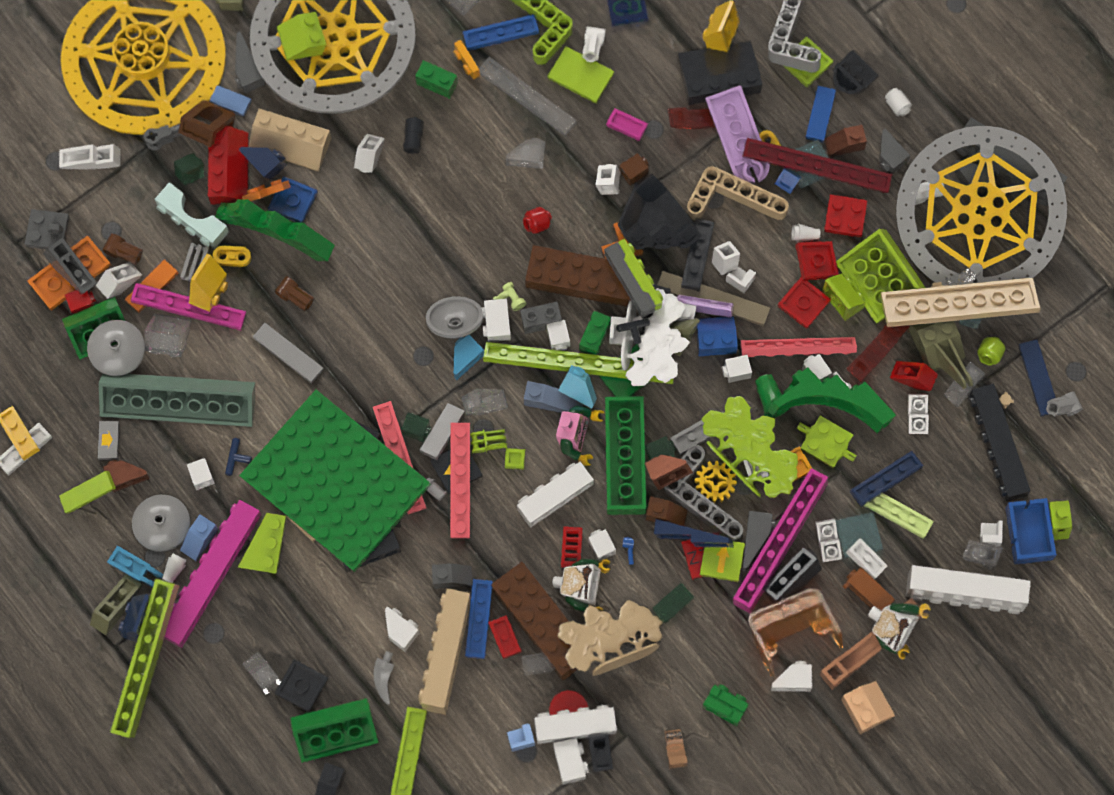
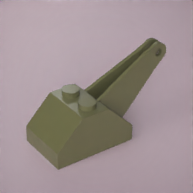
M954 321L907 325L921 358L926 365L934 371L943 369L963 389L967 388V385L969 387L973 386L971 376L962 363L965 359V353L960 333Z

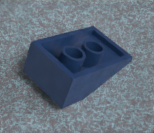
M150 595L134 596L131 602L127 603L125 620H122L119 625L120 635L123 638L137 642Z

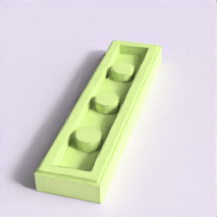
M884 493L864 505L923 539L934 522Z

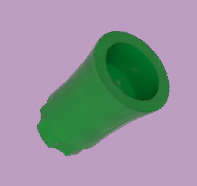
M772 374L760 376L755 380L764 416L775 418L790 409H785L772 416L768 412L772 405L770 402L777 395L782 396L777 382Z

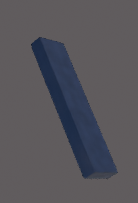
M1038 340L1021 343L1018 347L1040 417L1050 415L1046 410L1047 402L1056 397Z
M910 451L851 489L850 493L857 503L863 507L922 469L924 465L913 451Z

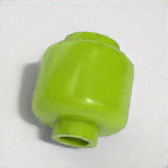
M987 337L981 342L977 355L983 364L995 365L1000 362L1005 352V346L999 338Z

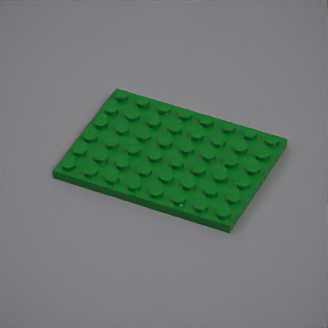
M316 389L239 475L353 572L360 567L431 485L427 479Z

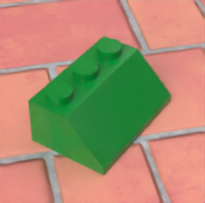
M115 297L62 319L79 359L88 356L87 344L89 337L99 325L111 320L125 321Z

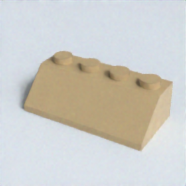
M259 109L252 126L249 147L279 150L286 157L284 161L319 172L331 141L330 130Z

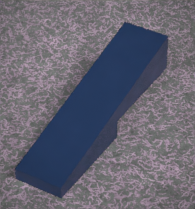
M655 519L654 534L659 539H690L695 547L734 548V543L727 537Z

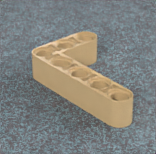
M713 166L705 169L687 204V214L694 221L696 218L701 219L715 192L777 220H782L787 216L789 207L787 200ZM713 175L716 179L709 180L707 176ZM731 183L733 187L726 188L724 184ZM706 191L708 195L701 196L699 192ZM748 191L750 195L744 196L741 192ZM763 198L767 201V203L762 204L758 201V199ZM781 206L784 210L779 212L775 207ZM698 207L700 211L693 212L691 208Z

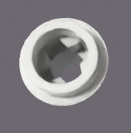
M801 224L793 225L792 240L797 243L819 240L820 229Z
M172 554L168 558L162 579L173 583L185 568L187 560Z

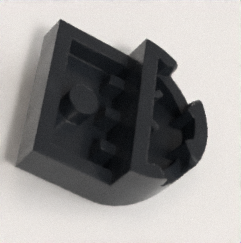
M853 49L840 63L837 62L833 69V82L840 91L852 95L864 92L879 77Z

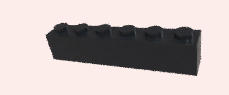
M994 383L972 389L968 401L971 408L974 407L976 413L974 414L975 422L981 427L982 432H980L982 442L987 445L988 450H986L988 460L993 462L994 468H992L995 479L999 480L1001 497H1004L1007 502L1028 496L1031 490Z

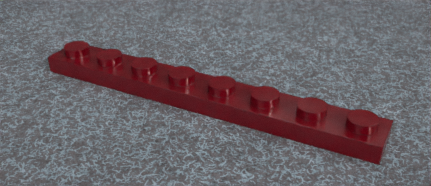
M746 138L742 154L744 158L758 160L886 194L889 191L892 174L751 138Z

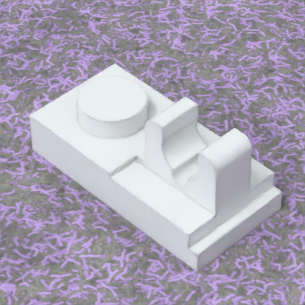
M861 538L846 551L847 555L874 579L887 567L881 558Z

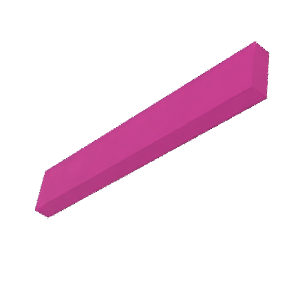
M135 283L130 300L131 303L240 331L246 316V311L220 304L213 306L209 312L189 304V296Z

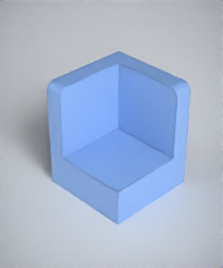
M530 723L522 725L521 729L507 733L512 752L535 746Z

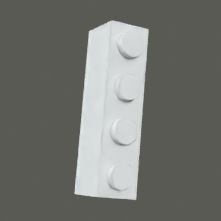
M581 462L577 464L572 463L565 469L566 472L561 475L559 473L554 475L547 485L544 486L542 484L534 490L535 493L529 497L526 495L518 501L517 510L530 528L594 485V479Z
M608 705L597 706L596 710L579 708L577 712L569 713V710L558 711V715L541 713L538 714V717L534 718L537 744L573 738H588V735L608 732V735L617 732L614 708H609Z

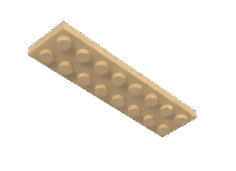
M1033 278L881 292V301L887 327L1040 312Z

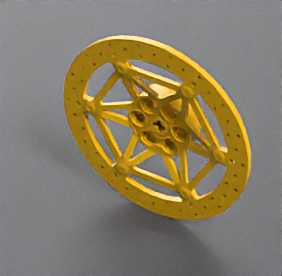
M90 0L77 13L68 27L61 51L63 79L71 98L81 111L96 123L110 130L126 134L144 135L151 128L157 129L166 125L170 128L180 124L181 116L203 99L209 102L223 77L226 49L224 37L215 16L201 0H163L176 5L177 7L174 11L131 7L128 5L130 0ZM115 7L116 13L89 44H82L92 24L107 10ZM132 14L169 18L153 25L147 22H139ZM188 15L195 19L204 33L208 50L207 57L200 56L184 20ZM126 18H128L132 22V24L127 25ZM121 19V30L115 36L114 41L96 46L113 25ZM171 24L166 34H164L161 28ZM178 25L183 30L193 56L168 45ZM135 33L139 34V35H138L137 37H135V38H132V37H131V36H132L133 34H135ZM153 35H156V36H157V37H156L155 39H153V40H150V39H149V38H150L151 36H153ZM123 47L127 48L125 51H119ZM112 48L113 56L100 53V51ZM159 51L164 52L162 55H156ZM173 53L189 62H169L170 54ZM81 57L88 59L102 92V96L98 100L90 94L83 82L79 67V58ZM94 58L113 62L117 65L109 89H106ZM133 63V66L126 67L127 64ZM152 65L150 69H144L145 66ZM191 68L171 93L166 96L163 71L165 69ZM198 70L205 71L195 91L184 102L172 108L170 103ZM122 73L128 79L115 90L119 76ZM158 77L160 96L148 80ZM138 80L142 82L155 101L119 98L118 96ZM113 104L158 108L159 114L130 116L115 112L109 108Z

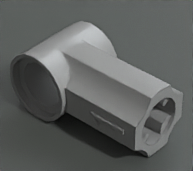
M1073 391L1059 398L1049 400L1046 410L1048 414L1053 416L1063 414L1072 416L1083 410L1076 393Z

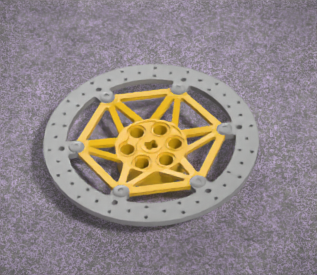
M260 0L254 12L250 29V46L255 65L265 83L278 96L299 108L329 114L350 112L364 108L390 92L403 77L410 64L414 52L416 34L414 18L408 1L386 0L395 16L394 21H387L371 0H363L381 23H356L357 0H351L350 15L341 13L348 0H340L333 12L329 13L314 0H292L282 23L291 19L298 4H300L303 14L309 13L306 2L320 14L318 16L320 26H327L326 29L322 30L326 47L322 55L310 57L311 63L308 75L302 71L294 60L287 61L303 80L302 86L298 87L279 71L270 54V51L278 50L286 59L278 32L276 36H268L271 19L282 0ZM341 23L345 24L344 27H337ZM361 30H378L363 39L361 37ZM398 35L396 49L390 63L378 77H375L373 71L389 36ZM382 36L369 66L366 67L360 55L362 46ZM350 37H356V38H357V39L354 40V41H349V40H348ZM343 53H349L347 57L341 56ZM325 55L331 56L329 59H323ZM356 60L361 70L352 65ZM316 65H318L322 69L314 76ZM346 68L356 74V76L319 80L329 70L337 71ZM362 82L365 85L361 89L340 95L314 93L316 87Z
M966 127L947 133L934 140L913 160L903 177L898 192L896 204L897 226L904 248L915 265L927 277L936 283L941 282L943 286L961 285V282L963 284H972L973 279H977V283L1012 280L1013 277L1014 279L1033 278L1049 263L1062 240L1067 219L1066 194L1056 167L1049 157L1032 141L1018 133L999 127ZM986 138H989V139H990V142H989V143H987V142L985 141ZM969 145H980L979 153L939 172L932 169V166L939 159L953 150ZM994 146L1006 148L1021 156L1034 168L1038 177L1031 180L993 153ZM976 160H980L971 184L966 186L944 178V175ZM992 161H995L1025 183L1005 188L996 187ZM985 162L988 171V183L978 181ZM922 180L930 183L926 230L918 232L915 223V201ZM941 183L960 189V191L953 198ZM981 186L987 189V195L984 197H980L977 194V189ZM935 188H938L952 205V211L933 227ZM1045 189L1048 199V220L1041 241L1038 242L1033 239L1037 192ZM1026 190L1011 203L1008 202L1005 193ZM964 194L970 197L968 205L960 203V197ZM1031 195L1028 233L1025 234L1009 214L1011 209ZM996 197H1000L1003 200V205L1000 208H996L993 205V200ZM979 205L986 209V211H983L984 215L982 216L975 212V210H978L977 206ZM962 213L968 215L969 219L966 224H960L958 221V217ZM994 216L1001 218V224L997 227L991 224V219ZM950 219H953L957 227L956 229L937 232ZM1009 223L1021 238L1003 233L1002 229ZM977 224H981L984 227V232L980 235L974 233V227ZM960 233L965 234L971 260H967L938 240V238ZM998 236L1019 244V246L983 262L991 237ZM973 239L984 240L978 259L976 258ZM932 242L969 267V275H962L944 267L933 258L925 248V245ZM1025 249L1031 253L1023 263L1008 272L990 277L982 276L983 269Z

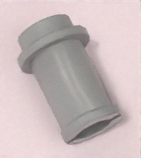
M428 478L427 480L431 485L426 491L438 501H441L447 492L434 482L435 479Z

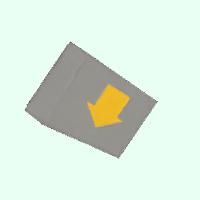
M99 421L98 460H118L119 421Z

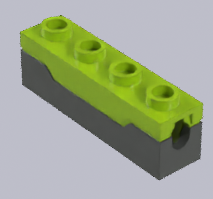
M624 238L605 248L604 255L641 318H644L661 309L664 299L660 291L654 289V282L651 276L645 274L643 270L645 267L641 259L635 257V250L632 244L627 243Z

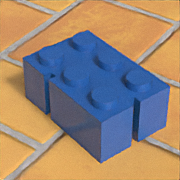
M1047 498L1029 500L1027 505L1026 501L1008 502L1005 510L1010 542L1013 544L1014 565L1053 560L1056 556V549Z

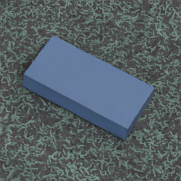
M217 85L209 102L244 117L252 100Z

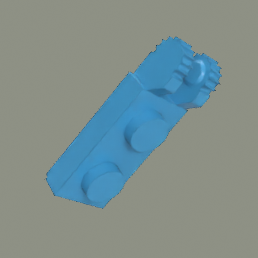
M119 546L115 548L107 561L111 566L139 582L142 581L151 588H153L154 582L144 577L149 571L157 578L163 576L161 572L152 568L149 563Z

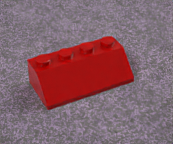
M226 126L216 134L214 145L209 147L208 198L210 204L235 203L237 199H243L242 196L248 194V159L239 150L241 147H249L248 132Z

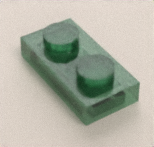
M680 583L656 604L652 610L666 624L691 602L694 596Z

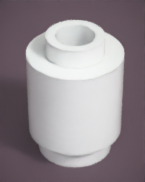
M894 88L885 95L887 104L897 116H905L910 112L912 104L901 90Z

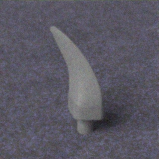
M389 651L385 652L383 659L377 658L374 667L376 689L387 705L390 704L387 683L394 668V664L390 662L393 653Z

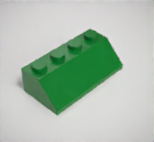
M367 698L290 718L301 763L378 743Z

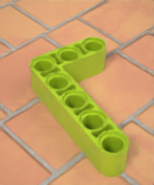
M511 0L528 14H534L536 20L549 28L533 47L534 62L539 65L546 64L571 36L573 31L572 19L547 0ZM537 3L540 6L532 7L531 5ZM552 14L554 17L547 18L546 15ZM567 25L569 27L566 29H562L560 26ZM555 38L557 41L550 42L549 39ZM540 51L545 52L542 56L537 55Z

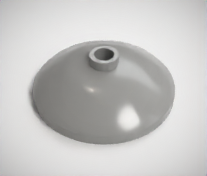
M460 296L441 299L434 303L426 313V324L430 331L444 338L467 336L477 330L483 321V312L480 305L472 299Z
M111 320L102 323L92 332L87 344V353L92 365L101 373L109 376H122L132 372L139 366L145 354V342L141 332L133 324L123 320ZM113 342L118 343L116 347L111 346Z
M163 494L151 496L141 502L134 512L132 518L133 533L138 542L149 550L157 552L172 550L185 540L190 529L188 510L180 500L173 496ZM158 517L163 518L160 523L156 522Z

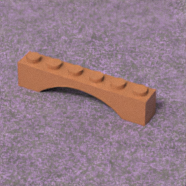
M912 598L905 602L907 604L918 605ZM872 631L821 670L820 677L831 690L882 650L876 634Z

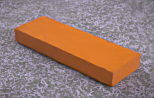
M163 260L140 284L163 290L178 275V271L166 260ZM132 291L125 298V301L140 313L146 306L131 303Z

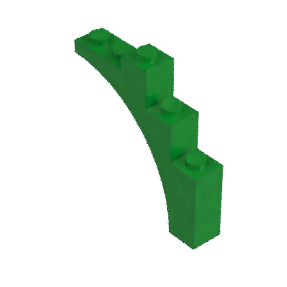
M237 199L235 203H221L216 211L215 217L222 223L245 227L273 237L298 249L316 261H328L335 244L306 224L291 222L276 211H264L250 200Z
M808 367L803 371L798 370L792 376L793 380L784 391V394L774 397L770 402L772 405L768 409V412L774 416L794 406L806 404L826 405L854 415L876 433L888 426L896 416L866 382L860 386L856 384L850 389L837 374L831 379L827 377L821 382Z

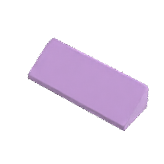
M685 295L677 296L678 301L695 305L696 312L732 317L733 303Z

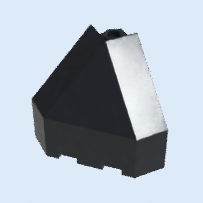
M653 173L640 184L635 183L618 222L624 238L635 249H644V247L669 249L675 246L688 248L702 236L695 222L663 182H660Z

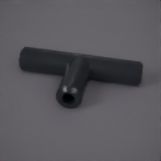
M646 318L618 324L616 330L618 332L631 330L634 344H640L642 341L638 328L649 326L650 320Z

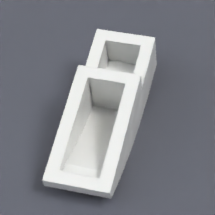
M92 144L61 149L59 167L61 169L120 167V148L114 144L98 147Z

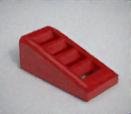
M563 527L561 568L570 567L575 563L574 561H565V558L581 560L583 528ZM567 534L578 535V537H567ZM566 542H577L578 545H566ZM566 550H576L577 554L566 553Z

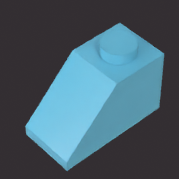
M571 365L558 391L593 408L597 397L589 374L582 368Z

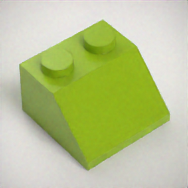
M316 12L298 14L277 26L287 61L323 54L326 42Z
M839 274L825 280L822 293L831 299L830 303L844 321L864 308L865 299L863 295L855 291L853 283L848 277L845 278L843 274Z

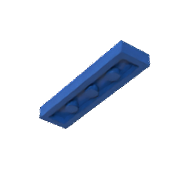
M534 14L463 31L468 51L539 34Z
M473 579L465 657L485 659L492 596L491 584L493 581Z

